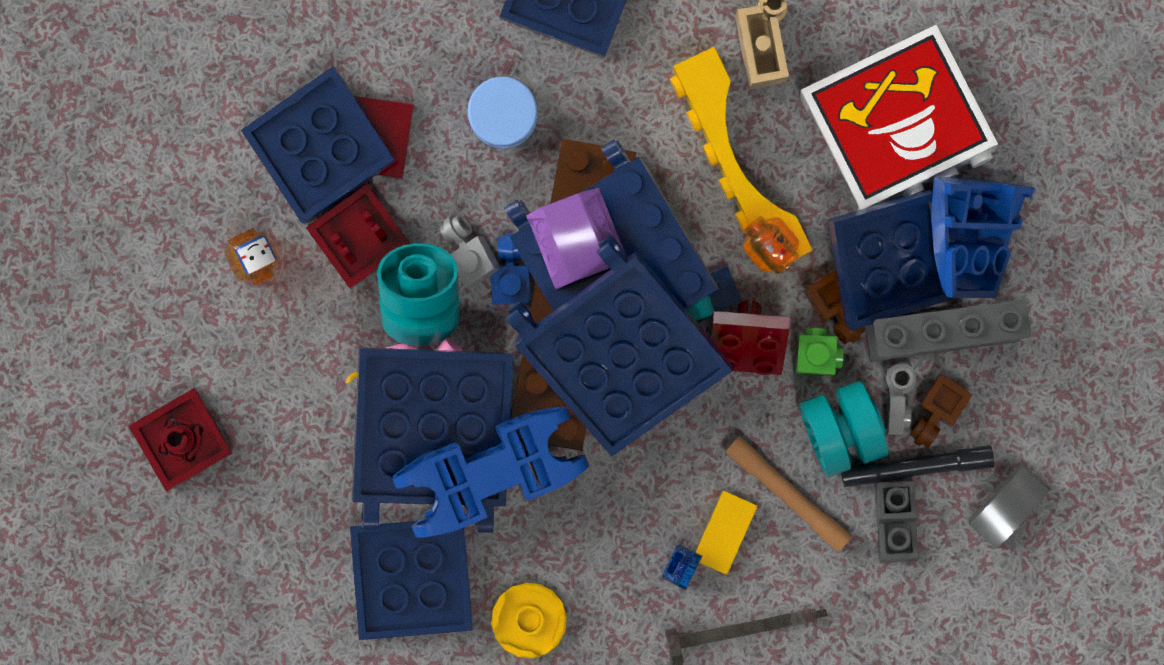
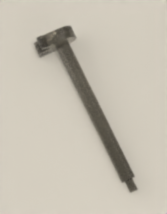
M813 608L678 636L676 628L666 629L664 633L670 665H683L684 659L681 650L683 648L816 622L817 618L826 617L827 611L826 609L815 611Z

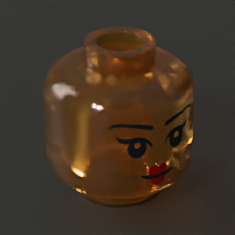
M760 216L746 227L747 237L743 242V249L762 272L774 271L778 274L787 269L798 258L799 240L780 217H771L765 220Z

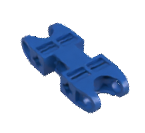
M559 406L531 411L495 425L501 444L465 459L460 446L454 442L417 458L398 471L392 477L395 488H404L414 484L415 488L423 486L434 491V505L430 511L424 514V519L412 525L415 537H430L454 532L488 518L481 500L518 485L523 498L529 501L564 486L582 474L589 467L586 455H578L567 459L566 456H552L548 449L549 437L554 431L559 429L557 425L570 418L567 407ZM516 429H517V432H518L519 437H520V439H521L522 445H521L520 440H519V438H518V435H517V433H516ZM444 459H446V461H447V463H448V466H449V468H450V471H451V473H452V476H453L454 481H452V479H451V477H450V474H449V472H448V469H447V467H446V464H445V462H444ZM529 462H530V465H531L532 470H533V472H534L535 478H534L533 473H532V471H531V468H530V466H529ZM457 492H459L467 513L464 512Z

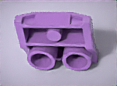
M599 188L572 195L526 215L556 290L610 268L597 253V250L600 249L598 243L610 234L616 239L624 252Z

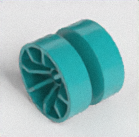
M425 243L407 244L389 252L381 260L377 270L381 323L385 332L394 340L413 346L431 345L449 337L455 331L460 321L458 267L454 258L444 249Z
M860 380L836 389V401L840 415L838 412L833 411L824 395H819L799 403L805 429L820 467L827 478L851 469L848 447L853 446L858 458L864 464L888 455V448L884 437L886 430L881 414L874 399H870Z

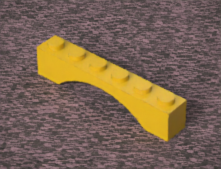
M715 47L674 65L672 70L674 76L669 78L678 99L684 96L691 109L686 112L688 121L694 132L701 130L707 144L702 146L709 164L711 166L717 164L723 175V178L719 179L718 182L726 199L734 198L740 210L734 215L742 232L745 234L750 231L756 245L751 247V251L759 267L761 268L766 265L770 273L810 254L813 250L797 217L778 208L763 197L747 180L736 162L729 143L725 120L726 98L731 80ZM781 233H782V236H781V237H783L784 242H783V243H780V242L778 241V243H777V238H778V237L781 235ZM773 245V252L763 251L767 246ZM782 248L784 250L787 248L785 256H779V251Z

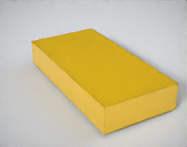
M722 490L695 551V554L701 556L699 563L727 575L757 509V505Z

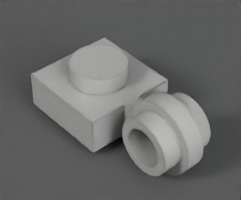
M450 215L444 219V225L440 227L443 238L450 245L457 243L460 247L450 255L456 261L458 275L465 288L475 287L501 269L484 236H476L470 240L469 234L472 233V227L463 215Z
M903 363L893 365L886 373L885 380L889 391L886 402L885 435H904V428H910L912 410L911 406L905 405L906 397H904V393L914 388L916 373L912 367ZM897 372L906 374L907 382L904 386H900L895 382Z

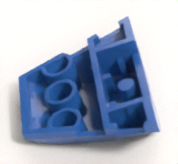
M935 176L931 211L933 246L939 279L947 297H996L1011 256L1007 245L1013 230H1020L1023 220L1018 218L1025 197L1031 199L1035 187L976 178Z

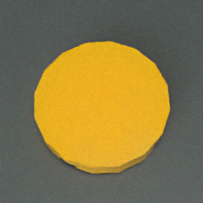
M525 582L510 587L499 597L493 608L491 625L495 638L504 650L517 657L536 658L547 654L559 644L565 633L567 616L563 602L554 591L541 584Z

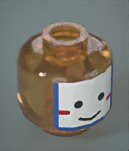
M251 228L227 240L230 246L226 248L224 255L235 278L239 282L251 280L253 285L256 286L274 277L271 269L278 266L280 257L266 232H256L255 228Z

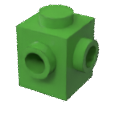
M806 328V335L799 334L796 336L794 374L835 375L836 368H842L844 349L843 346L837 345L836 336H828L829 329Z

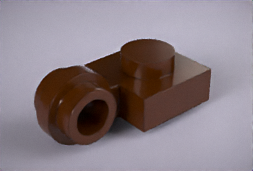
M836 270L803 290L822 322L836 316L837 323L833 325V329L843 344L848 342L854 344L861 339V334L865 332L864 327L855 330L846 327Z
M939 374L919 404V407L931 415L928 419L921 416L914 424L909 433L914 438L913 443L919 447L922 444L929 447L941 430L936 426L938 420L949 427L953 426L973 394L943 374Z

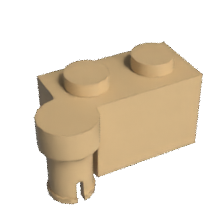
M760 0L758 6L737 9L735 19L749 90L783 84L789 78L779 23L787 13L786 0Z

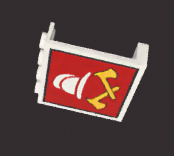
M937 24L800 91V100L806 111L810 109L859 206L858 210L925 191L923 186L933 182L935 176L956 177L959 175L957 170L968 164H971L972 168L981 166L993 158L991 153L995 151L998 145Z

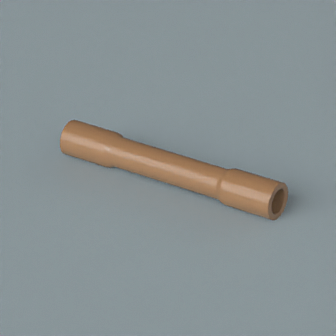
M740 435L726 449L725 453L748 474L755 476L807 522L812 527V530L836 552H839L852 538L853 535L829 514L821 511Z

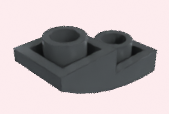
M1022 463L996 487V494L969 518V525L997 549L1034 511L1050 491V488Z
M914 481L876 483L880 563L918 561L917 508Z

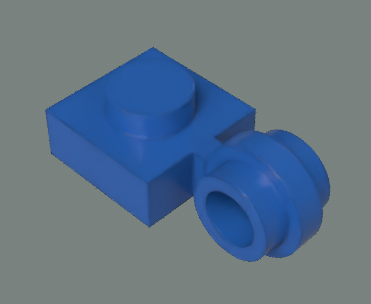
M505 233V237H498V259H506V266H500L501 269L491 275L492 305H515L519 301L523 304H530L529 269L527 266H514V259H521V255L510 238L513 233Z

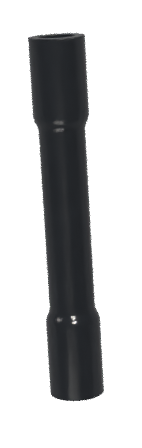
M991 445L958 449L954 452L882 462L871 461L866 464L863 462L852 463L850 470L841 473L844 487L874 484L882 480L950 471L964 472L994 468V455Z

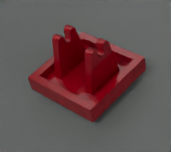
M367 184L306 227L350 289L376 272L381 260L389 252L403 245L410 244Z

